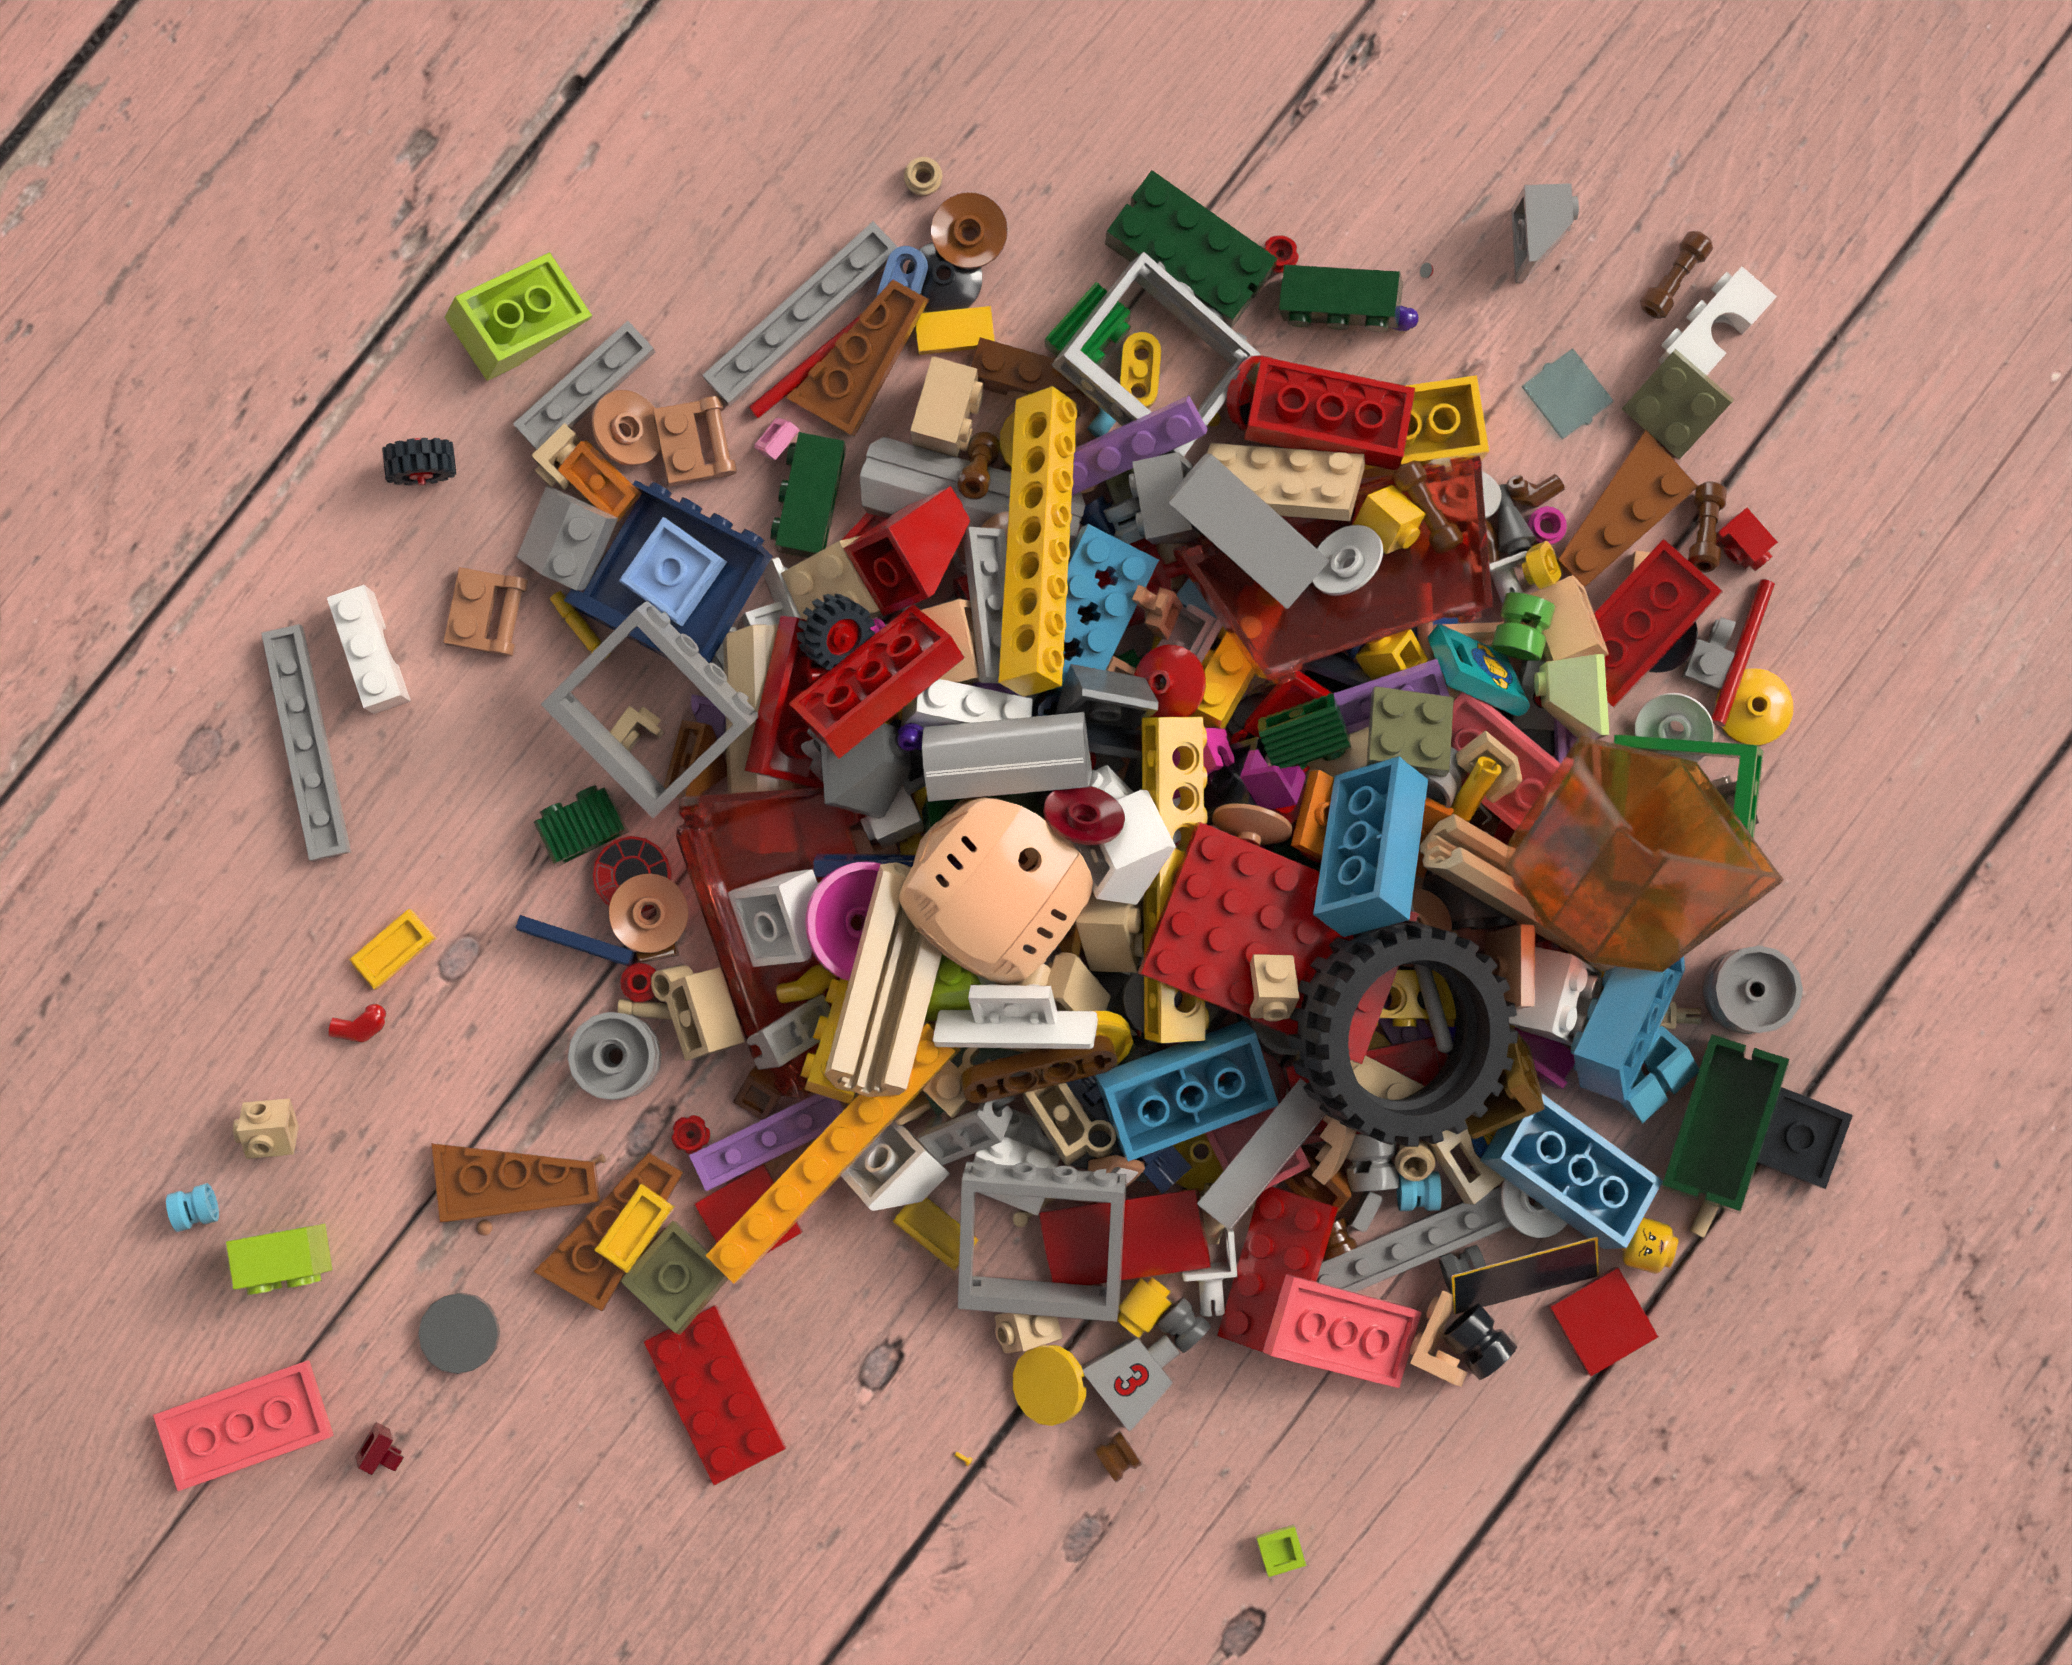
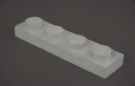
M627 321L517 419L513 425L537 450L564 423L570 429L596 406L602 397L612 392L655 353L654 348Z
M968 527L963 535L979 681L982 683H998L1007 550L1005 529Z

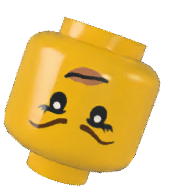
M1643 1217L1627 1248L1621 1249L1623 1250V1262L1629 1267L1653 1274L1660 1273L1664 1267H1671L1678 1246V1237L1673 1236V1230L1670 1225Z

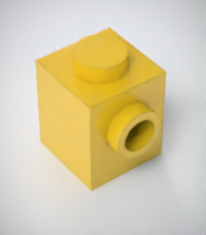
M1390 485L1367 495L1353 525H1363L1374 530L1382 541L1383 552L1388 554L1402 547L1406 549L1417 540L1420 535L1418 528L1425 513L1397 488Z
M1411 628L1393 631L1383 629L1372 633L1366 639L1365 646L1356 656L1363 671L1372 680L1428 661Z

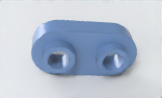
M901 246L893 250L888 257L876 297L892 279L920 294L928 270L924 254L911 246ZM907 260H913L915 268L913 272L906 274L903 270V265Z

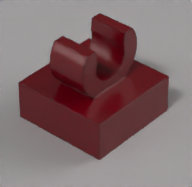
M377 1422L374 1424L355 1456L358 1469L373 1475L378 1465L381 1464L396 1472L404 1456L400 1455L402 1450L391 1445L394 1440L389 1428Z

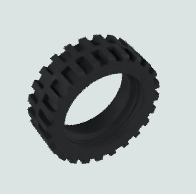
M1409 920L1354 934V938L1350 941L1336 938L1329 944L1333 953L1327 959L1317 956L1310 965L1316 970L1310 983L1301 980L1298 992L1304 994L1301 1007H1295L1290 1015V1019L1298 1022L1297 1034L1289 1035V1046L1298 1050L1301 1058L1294 1061L1293 1066L1296 1074L1310 1081L1303 1086V1089L1310 1098L1322 1103L1319 1109L1327 1116L1340 1121V1124L1386 1144L1393 1145L1395 1141L1406 1147H1418L1419 1139L1431 1144L1444 1141L1442 1132L1445 1130L1455 1134L1463 1132L1468 1128L1464 1121L1470 1115L1481 1118L1488 1110L1483 1102L1489 1094L1499 1096L1504 1087L1497 1082L1503 1069L1511 1071L1514 1059L1507 1057L1509 1043L1517 1044L1518 1031L1509 1028V1017L1517 1016L1515 1003L1504 999L1503 993L1510 990L1506 978L1491 973L1497 967V964L1490 956L1477 953L1479 946L1471 940L1457 937L1456 933ZM1401 964L1423 965L1439 973L1451 991L1456 1010V1031L1453 1048L1438 1074L1421 1090L1399 1100L1377 1097L1358 1083L1351 1066L1348 1042L1354 1012L1367 989L1384 973Z

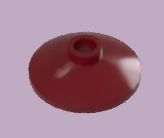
M1093 786L1054 790L1049 794L1044 805V817L1050 828L1061 837L1078 844L1099 845L1110 842L1122 832L1125 823V814L1119 802L1107 792Z

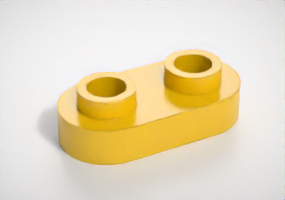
M1137 332L1130 335L1123 345L1120 385L1131 395V390L1134 387H1142L1146 394L1136 399L1145 407L1150 408L1155 403L1158 395L1161 346L1157 338L1152 334ZM1138 349H1143L1147 351L1148 358L1138 360L1134 356V352Z
M1544 541L1532 546L1526 553L1527 562L1522 563V570L1529 585L1536 584L1541 590L1556 584L1561 577V569L1550 543Z

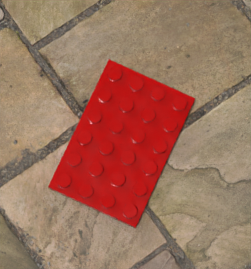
M1197 822L1138 974L1289 1036L1290 1034H1297V1021L1290 1018L1268 1021L1264 1018H1252L1250 1015V1007L1254 1000L1250 968L1253 954L1293 955L1297 985L1299 987L1301 980L1310 983L1315 975L1316 970L1310 965L1316 957L1319 956L1327 959L1333 953L1329 947L1331 942L1336 938L1350 941L1354 937L1353 935L1342 937L1313 915L1320 872L1207 824ZM1411 911L1409 921L1416 922L1419 914ZM1399 966L1380 976L1367 989L1356 1007L1350 1025L1348 1042L1350 1061L1354 1063H1363ZM1299 992V1000L1295 1006L1296 1008L1301 1007L1304 997L1303 993Z

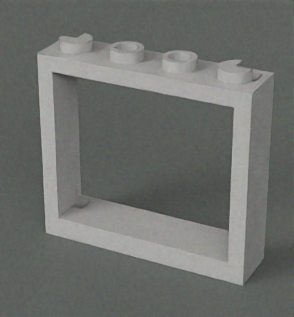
M1143 252L1130 262L1051 365L1121 426L1152 413L1080 351L1135 280L1231 364L1197 409L1207 426L1226 401L1231 379L1236 380L1240 372L1237 368L1249 357L1260 355V353L1245 341L1247 339L1245 335L1231 329L1224 322L1222 315L1218 311L1206 307L1199 301L1188 285L1175 280L1165 271V267L1160 261L1156 263ZM1196 439L1162 455L1179 452L1184 456Z
M646 601L636 608L541 705L654 818L758 718V713L747 702L749 697L746 694L736 692L729 685L723 670L714 663H708L698 653L699 648L697 644L686 634H680L670 624L668 614L665 611L661 614L653 605ZM637 626L733 723L667 789L571 693Z
M986 1160L985 1163L966 1162L961 1188L958 1309L1117 1322L1120 1304L1127 1174L1106 1173V1169H1100L1095 1172L1079 1171L1069 1166H1059L1054 1169L1040 1168L1030 1163L1001 1165L995 1164L990 1160ZM975 1192L1111 1203L1107 1287L973 1276Z

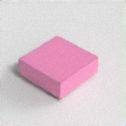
M775 418L755 443L754 448L763 456L776 460L799 432V429L790 421Z

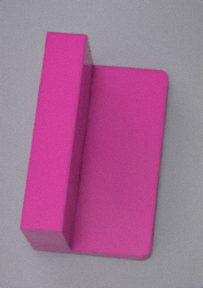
M1514 1027L1531 1049L1537 1077L1555 1089H1563L1568 1083L1564 1079L1575 1064L1574 1055L1571 1054V1050L1560 1042Z

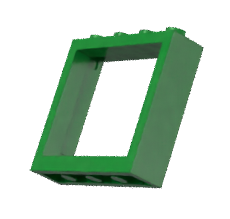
M1614 735V743L1608 746L1606 752V766L1610 768L1609 783H1604L1601 793L1602 806L1606 807L1604 822H1599L1597 828V844L1601 845L1600 860H1595L1592 869V881L1597 884L1596 890L1603 894L1614 893L1620 896L1746 908L1764 751L1758 745ZM1629 750L1739 759L1724 890L1614 879Z

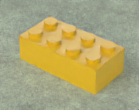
M1477 375L1406 385L1414 387L1415 393L1404 456L1400 467L1413 460L1419 461L1424 470L1482 462L1489 453V446ZM1365 464L1361 479L1392 475L1395 470Z

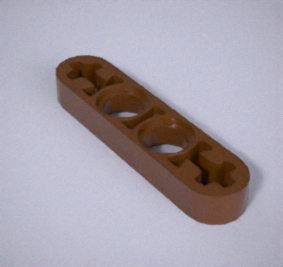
M1098 1035L1095 1036L1094 1047L1091 1049L1043 1048L974 1065L967 1068L961 1075L963 1094L966 1100L972 1103H985L1102 1074L1114 1068L1117 1063V1055L1112 1040L1107 1036ZM1057 1062H1067L1059 1067H1050ZM1017 1072H1028L1022 1076L1011 1077L1012 1074Z

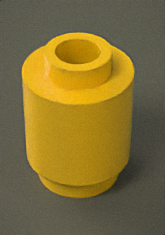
M1153 1277L1148 1282L1141 1278L1119 1305L1120 1312L1118 1313L1117 1321L1136 1337L1140 1338L1145 1331L1148 1333L1172 1304L1166 1298L1171 1291Z

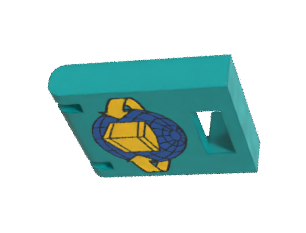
M1440 623L1437 624L1427 639L1435 659L1438 660L1448 687L1462 691L1515 716H1521L1528 711L1530 703L1527 697H1525L1523 688L1510 664L1508 656L1500 654L1490 646Z

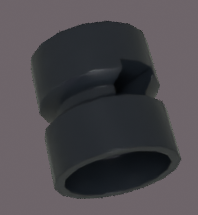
M1480 1303L1461 1314L1443 1332L1441 1337L1456 1354H1465V1365L1479 1380H1482L1499 1369L1514 1354L1517 1346L1502 1329L1495 1330L1493 1328L1494 1319Z

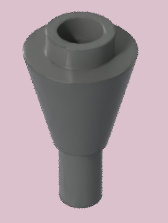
M1507 484L1499 485L1501 501L1498 508L1499 511L1497 512L1499 551L1508 553L1509 556L1524 551L1528 552L1531 548L1530 545L1536 541V537L1516 506L1513 505Z

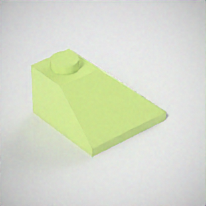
M1604 654L1548 661L1539 666V672H1536L1534 675V690L1536 696H1541V705L1582 743H1592L1610 735Z

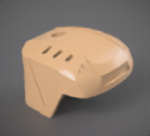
M987 797L964 798L941 820L936 822L920 840L913 866L900 891L899 902L917 931L943 955L977 976L1008 985L1025 980L1047 961V957L1062 941L1083 907L1087 905L1092 893L1093 880L1081 853L1069 840L1055 833L1048 823L1036 813L1017 804ZM963 836H966L976 847L974 852H971L961 841ZM948 854H952L962 865L960 870H957L947 859ZM1038 859L1037 865L1032 870L1026 871ZM938 874H941L948 882L946 887H942L936 880ZM1024 945L1032 946L1031 954L1023 950Z

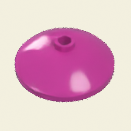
M855 862L835 869L817 885L807 906L805 928L807 940L814 956L826 970L846 981L850 980L880 867L879 863ZM855 915L861 919V926L858 930L853 929L851 926V920Z

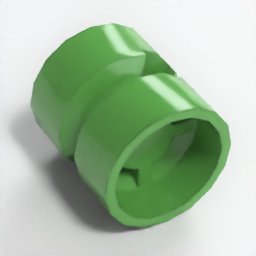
M1517 592L1506 593L1500 613L1504 623L1497 625L1491 648L1500 654L1512 658L1540 661L1547 639L1542 632L1550 628L1556 606L1548 600L1537 596Z

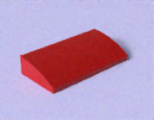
M1261 356L1244 440L1288 449L1364 454L1366 465L1396 471L1400 467L1404 456L1415 388Z
M913 604L793 699L789 705L822 743L840 759L965 657L952 636Z
M780 616L758 710V718L756 719L744 771L824 790L823 782L809 768L813 759L808 757L801 748L802 743L813 739L807 733L810 728L789 705L793 699L811 686L807 680V670L823 667L805 656L806 653L802 652L799 647L802 642L797 640V633L804 632L803 629L798 627L799 619L806 620L798 617Z
M1199 1188L1125 1199L1121 1280L1211 1267L1202 1208L1197 1204L1201 1200ZM1100 1202L1046 1210L1039 1213L1046 1256L1054 1283L1079 1285L1107 1283L1111 1203Z

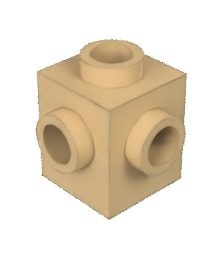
M290 1098L242 1103L240 1118L235 1119L233 1123V1135L235 1142L241 1143L246 1159L294 1155L299 1125Z

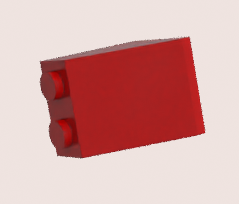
M949 486L905 506L845 546L844 550L881 614L886 616L934 595L971 520L963 508L962 502L956 496L952 487Z

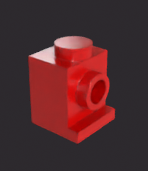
M1748 507L1717 532L1716 543L1719 541L1725 546L1723 548L1724 553L1734 564H1741L1745 569L1750 566L1754 572L1773 557L1769 550L1778 543Z

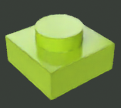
M1294 1524L1256 1536L1268 1577L1307 1566Z

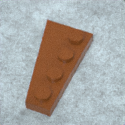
M892 279L859 316L860 319L837 340L836 346L829 354L810 370L809 376L798 388H794L786 398L848 434L855 436L929 299Z
M1647 430L1643 432L1632 451L1557 559L1564 572L1568 576L1573 575L1584 588L1697 488L1696 483Z
M431 1143L440 1223L600 1202L596 1162Z
M649 1152L533 1272L598 1310L604 1311L626 1272L595 1251L596 1247L640 1184L645 1185L668 1201L684 1172Z

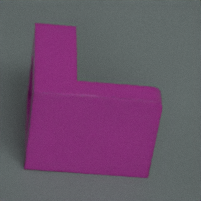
M1256 749L1249 751L1240 778L1256 804L1270 810L1297 805L1306 776L1299 765L1282 769L1275 765L1268 767L1261 753Z

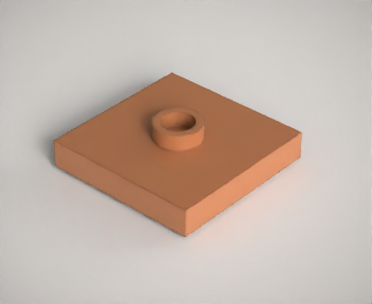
M1520 924L1486 932L1485 955L1490 956L1497 964V967L1491 973L1506 978L1510 990L1503 993L1504 999L1515 1003L1516 1010L1534 1007V925Z

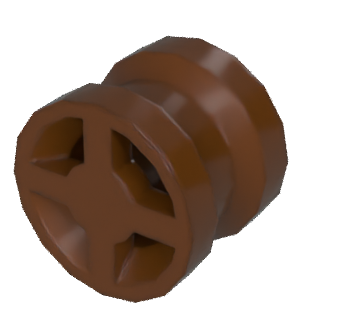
M1345 1216L1334 1220L1323 1261L1335 1258L1358 1247L1355 1239L1350 1237L1347 1232L1348 1221Z
M1121 1431L1113 1435V1440L1109 1444H1100L1094 1448L1098 1458L1115 1482L1121 1480L1123 1473L1129 1468L1136 1469L1142 1465V1462Z

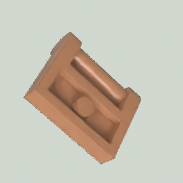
M720 396L653 409L668 487L727 477L737 473L735 460L730 459L721 411L724 407ZM706 415L715 463L704 465L695 417Z
M459 567L443 643L503 656H513L515 644L512 643L521 594L526 592L528 580L516 576L500 575ZM497 588L506 589L496 640L487 639Z

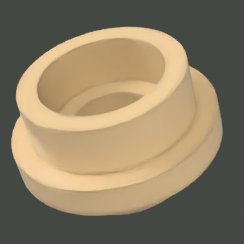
M916 158L905 169V184L916 195H931L941 186L942 170L939 164L931 158ZM925 172L931 178L926 183H920L916 179L917 175Z

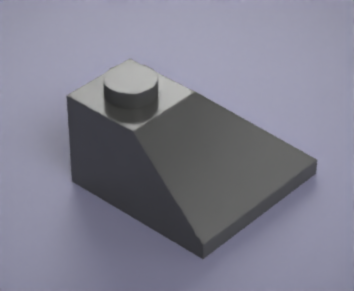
M883 723L840 759L820 740L826 805L878 819L885 817L912 769L910 751L900 748L897 742L898 730L900 728Z

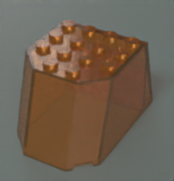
M1580 736L1575 741L1510 838L1505 868L1514 879L1512 882L1514 888L1522 896L1526 897L1534 909L1533 915L1538 923L1576 950L1586 960L1593 964L1656 972L1665 971L1784 881L1697 762Z

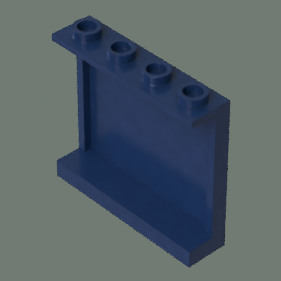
M635 480L632 485L642 493L584 592L582 593L571 588L564 601L580 613L615 630L636 608L646 602L619 582V580L660 520L665 517L727 561L684 625L681 626L670 619V624L680 634L689 636L699 648L698 653L708 663H711L773 555L762 546L765 540L752 531L744 529L742 533L731 529L733 524L716 513H713L710 518L701 514L702 508L691 500L682 497L680 502L670 498L672 493L663 486L651 482L648 487ZM638 626L627 636L632 641L670 660Z

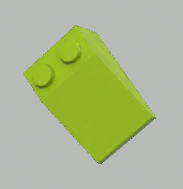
M549 252L455 296L444 318L485 379L489 381L521 365L590 320L592 314Z

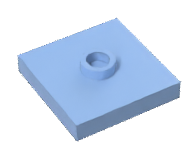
M663 517L619 582L645 601H648L660 612L663 613L665 611L670 619L683 626L727 561Z

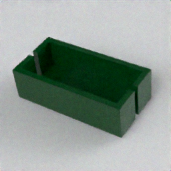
M1153 170L1150 171L1131 197V204L1124 206L1106 231L1105 245L1129 262H1132L1143 252L1156 263L1160 261L1164 265L1165 271L1178 282L1188 285L1199 301L1206 307L1218 311L1222 315L1224 322L1231 329L1250 305L1251 298L1254 299L1272 275L1278 260L1274 255Z
M1711 1034L1662 1187L1665 1190L1698 1200L1700 1193L1705 1194V1203L1741 1215L1790 1059L1754 1048L1752 1060L1744 1058L1746 1045Z

